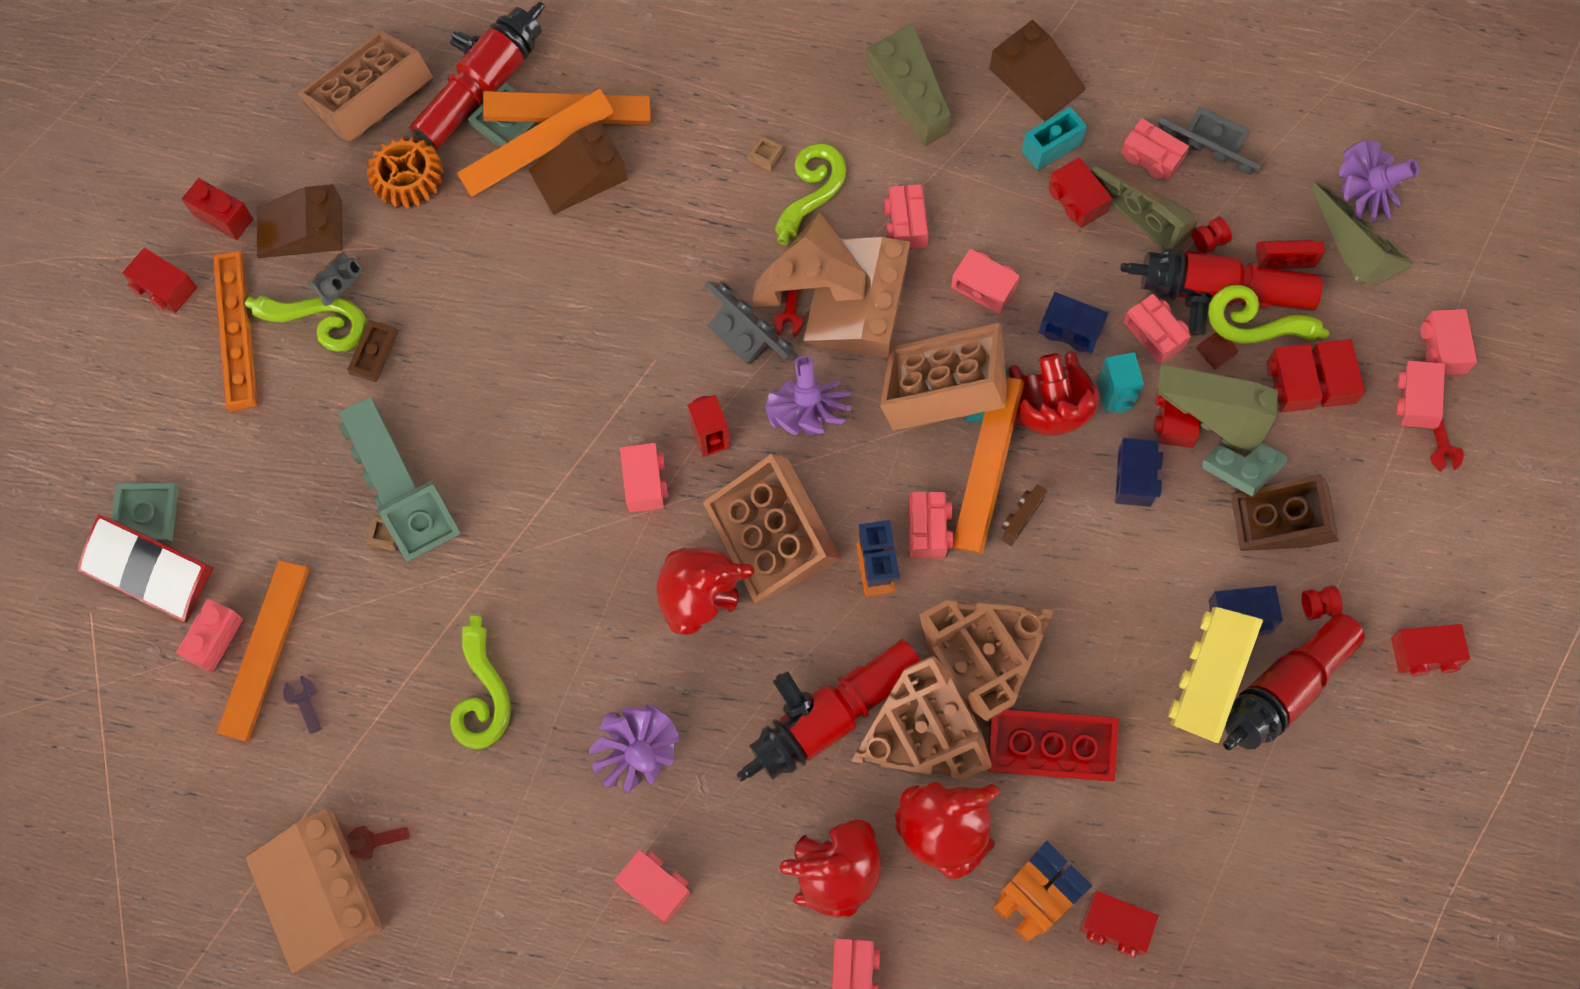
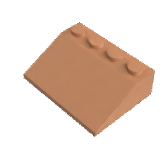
M380 30L302 89L297 95L333 132L349 143L360 138L371 125L382 121L388 112L395 107L401 106L406 101V98L415 91L423 89L427 82L434 77L417 50Z
M886 237L841 239L866 274L864 298L835 301L830 287L815 288L803 343L888 359L909 258L910 242Z
M1000 322L890 347L880 407L893 431L1005 408L1007 381Z
M770 454L703 501L733 562L750 564L754 567L753 575L742 580L755 604H759L818 575L842 559L786 457Z
M326 808L295 823L245 857L292 975L384 930L337 817Z

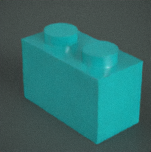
M1070 106L1025 133L1021 151L1035 169L1039 171L1082 145L1087 126Z
M1135 352L1105 358L1096 381L1105 413L1115 411V413L1120 414L1134 408L1144 386Z

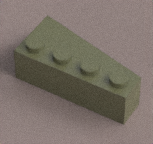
M912 23L868 47L867 69L924 145L927 146L948 134L951 114L914 24Z

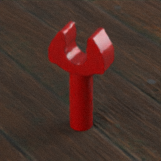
M799 289L788 290L785 311L782 314H776L774 317V327L779 336L782 334L785 323L793 325L792 335L794 338L802 330L803 318L796 315Z
M1442 418L1438 428L1433 429L1438 449L1430 456L1432 465L1441 472L1446 467L1444 456H1447L1451 459L1453 469L1457 470L1462 464L1464 453L1461 448L1450 445Z

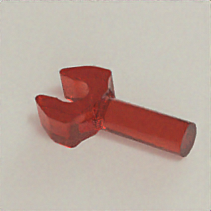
M364 825L357 827L348 834L347 838L350 840L364 838L366 841L365 846L361 849L352 850L349 853L359 859H371L373 851L377 846L409 839L408 827L377 834L370 832L369 828Z

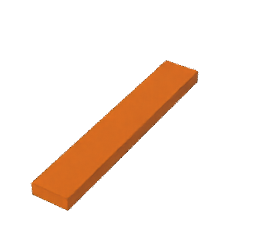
M601 88L457 172V175L470 196L474 197L550 152L575 131L599 120L602 121L615 112Z
M483 91L484 121L542 123L589 94ZM605 95L615 113L602 120V124L650 125V96Z
M241 250L213 255L225 403L226 409L229 412L258 407L249 308L245 306L248 298L244 254Z
M1006 378L1005 408L984 413L953 539V548L956 550L979 554L984 552L1024 382L1021 379Z
M278 560L216 734L249 743L310 570L308 567Z

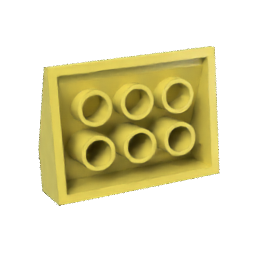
M1212 607L1211 612H1205L1200 625V629L1204 630L1201 641L1195 640L1189 658L1194 659L1190 671L1184 670L1179 683V688H1182L1183 691L1179 701L1174 699L1169 710L1168 717L1172 718L1171 725L1219 744L1263 620L1218 607Z

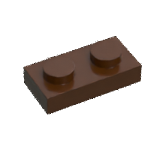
M369 320L347 368L348 373L359 378L377 382L397 337V329Z
M1037 484L1032 492L1025 491L1017 504L1021 508L1016 515L1010 513L1001 527L1005 530L1002 541L1012 547L1044 501L1047 493L1045 488Z

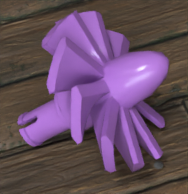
M1363 140L1355 143L1342 154L1346 160L1339 170V177L1347 180L1343 182L1340 190L1344 195L1345 201L1350 200L1352 197H1360L1356 200V216L1359 219L1362 218L1365 204L1368 202L1371 221L1376 223L1378 222V205L1385 214L1386 220L1391 218L1387 196L1393 200L1397 207H1400L1401 202L1395 191L1391 188L1395 187L1396 184L1401 185L1402 180L1417 177L1419 175V165L1415 159H1408L1407 161L1392 165L1390 163L1395 160L1394 157L1380 150V142Z
M808 356L798 357L794 360L797 377L795 385L792 380H789L778 392L771 390L765 405L766 413L771 425L775 429L782 426L792 435H798L802 429L808 437L816 436V434L824 433L821 425L822 418L828 423L842 425L845 422V419L834 416L829 412L852 411V405L836 402L851 396L850 391L826 393L829 389L839 385L840 382L835 380L820 386L817 382V376H814L813 358H808Z
M649 704L646 705L645 709L637 707L621 709L624 717H620L615 712H610L603 717L599 729L608 732L611 735V739L601 737L590 747L589 754L592 755L607 749H615L607 758L595 761L592 766V770L597 776L607 765L617 762L614 771L602 782L606 787L617 786L619 775L627 766L628 773L623 792L632 791L642 781L638 771L644 774L648 784L651 785L656 781L662 765L671 766L673 763L674 743L679 742L677 730L672 720L664 712Z

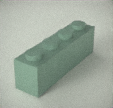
M371 397L338 412L343 421L338 426L346 440L351 438L354 444L350 451L357 464L363 463L366 471L362 472V476L369 489L372 487L376 489L378 495L373 498L378 508L417 488Z

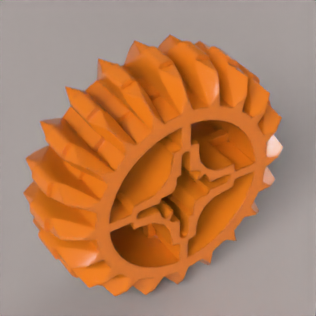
M402 135L401 140L396 142L391 138L390 145L386 146L381 143V151H373L374 159L368 160L369 169H367V176L370 188L373 189L378 199H382L386 205L392 203L396 209L401 204L408 209L410 203H415L419 207L420 200L422 199L429 202V193L437 194L436 186L442 185L441 176H443V168L441 166V159L437 156L435 149L432 146H428L424 139L418 142L413 136L407 141ZM424 163L426 165L424 173L420 174V165ZM389 170L391 171V174L389 175L390 179L388 182H386L385 176L387 171Z

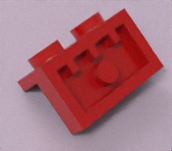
M1309 239L1258 241L1256 244L1258 267L1272 269L1315 268L1325 252L1323 241L1313 242V240Z

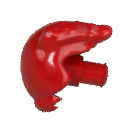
M1068 351L1065 354L1064 367H1062L1061 355L1052 353L1042 356L1038 360L1042 374L1024 375L1017 365H1012L1008 368L1010 378L1021 379L1024 382L1015 419L1016 425L1027 427L1041 435L1059 436L1081 429L1092 419L1098 408L1099 390L1079 364L1075 352Z
M681 548L671 551L660 570L656 585L659 607L670 630L680 635H691L702 628L700 625L706 624L718 615V608L728 610L729 612L734 611L739 603V594L734 586L738 580L751 577L754 573V567L750 564L732 563L723 552L712 548Z
M937 781L921 787L919 785L911 786L900 796V806L894 814L896 821L895 829L902 837L908 851L917 860L929 867L936 868L948 879H960L978 867L987 856V853L995 846L994 840L989 838L991 817L988 804L999 795L1000 790L993 784L982 788L956 787L948 789Z
M855 819L831 828L829 836L833 842L826 840L821 843L808 838L806 835H803L797 841L794 848L795 859L783 860L779 866L780 872L798 878L802 892L794 896L793 901L795 904L807 906L823 915L838 918L854 915L859 906L870 898L880 877L881 857L875 840L876 834L869 822L862 819Z

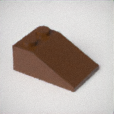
M1033 19L992 51L989 69L1044 121L1050 119L1085 91V86L1052 37Z
M600 120L572 133L529 168L533 180L553 215L628 180L624 161Z
M333 184L304 187L257 206L258 258L343 250L342 200Z
M1322 474L1263 486L1253 497L1243 491L1231 494L1241 551L1308 548L1339 541L1329 486Z

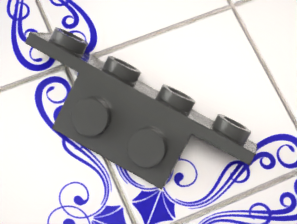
M1200 106L1187 129L1164 118H1160L1158 121L1159 127L1175 138L1178 135L1186 139V144L1198 151H1201L1202 147L1211 151V157L1218 161L1226 163L1227 160L1238 164L1236 169L1243 173L1251 175L1252 172L1259 174L1262 168L1260 164L1238 154L1250 130Z
M708 281L705 284V287L724 303L708 327L746 363L752 364L767 344L784 360L794 361L798 357L793 351V344L786 338H779L772 332L774 327L765 319H758L752 313L754 309L744 300L739 301L732 295L734 290L722 281L720 283Z

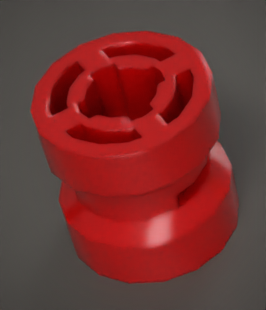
M1217 217L1209 221L1207 226L1201 225L1193 229L1192 239L1200 253L1208 254L1214 251L1215 246H1224L1230 243L1232 234L1226 221L1221 217Z
M1335 585L1325 586L1321 591H1316L1315 589L1304 590L1301 594L1303 612L1310 621L1320 619L1322 615L1326 614L1330 617L1342 614V598Z

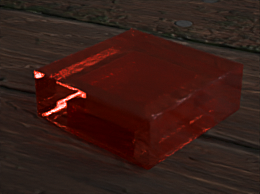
M1216 332L1198 344L1196 348L1214 370L1239 352L1231 341L1224 339Z

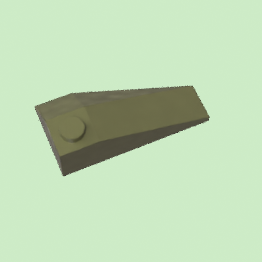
M1097 166L1091 169L1094 176L1113 198L1111 205L1164 251L1167 249L1175 251L1192 235V230L1195 229L1198 220L1190 210L1183 208L1173 200Z
M1313 183L1311 189L1344 263L1352 270L1350 275L1360 284L1368 283L1377 286L1412 266L1413 263L1390 240H1384L1380 236L1371 233L1375 227L1368 221L1366 222L1362 218L1359 219L1356 215L1353 217L1354 209L1329 187Z
M1168 365L1160 366L1158 394L1184 414L1190 413L1200 420V426L1207 431L1212 429L1222 437L1220 441L1228 447L1250 454L1261 444L1277 418L1278 390L1248 380Z

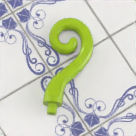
M816 143L803 148L797 155L795 160L796 174L807 183L822 181L828 172L827 167L823 164L819 165L816 170L808 169L806 164L813 158L827 160L831 164L832 172L829 180L821 188L794 201L782 212L775 228V232L779 235L778 243L787 245L789 239L795 238L802 219L829 201L843 185L846 177L845 161L841 153L833 146Z
M1230 285L1224 287L1214 295L1209 303L1208 315L1212 328L1221 337L1234 343H1256L1288 334L1313 342L1317 338L1325 340L1329 335V330L1322 327L1321 320L1297 314L1287 315L1253 328L1243 329L1231 325L1224 317V310L1227 303L1234 298H1242L1246 302L1243 310H1236L1231 313V318L1234 322L1247 323L1258 312V297L1253 290L1246 286Z
M260 295L257 299L249 296L245 302V306L252 309L253 316L275 323L289 322L322 312H335L346 316L352 323V329L344 338L335 339L329 335L330 330L333 328L341 329L344 327V320L341 317H325L317 326L318 341L323 347L334 352H346L357 347L367 326L366 317L356 305L342 298L335 299L328 306L322 303L320 297L285 303Z
M470 616L469 626H465L462 629L463 653L468 665L493 698L495 707L494 718L489 728L480 733L469 731L464 725V717L468 712L475 711L481 722L488 721L490 716L488 704L479 698L472 697L462 700L455 706L450 717V725L453 736L459 743L465 747L480 750L491 746L503 736L510 721L511 703L506 686L487 658V629L481 627L482 617Z

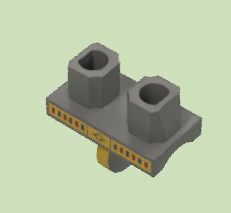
M342 252L321 269L307 284L319 294L322 303L328 306L361 275L363 269L355 258H349L345 252Z

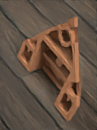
M819 212L755 282L752 306L753 308L780 306L782 293L785 290L830 287L835 301L863 299L866 274L821 212Z
M945 600L921 613L919 618L931 656L939 660L952 673L970 709L988 721L1014 705L1054 610H1025V607L976 603L975 605L958 604L957 601Z
M934 656L904 669L851 762L863 764L865 761L881 764V767L930 775L932 772L951 775V778L961 780L985 771L992 766L981 728L952 673Z

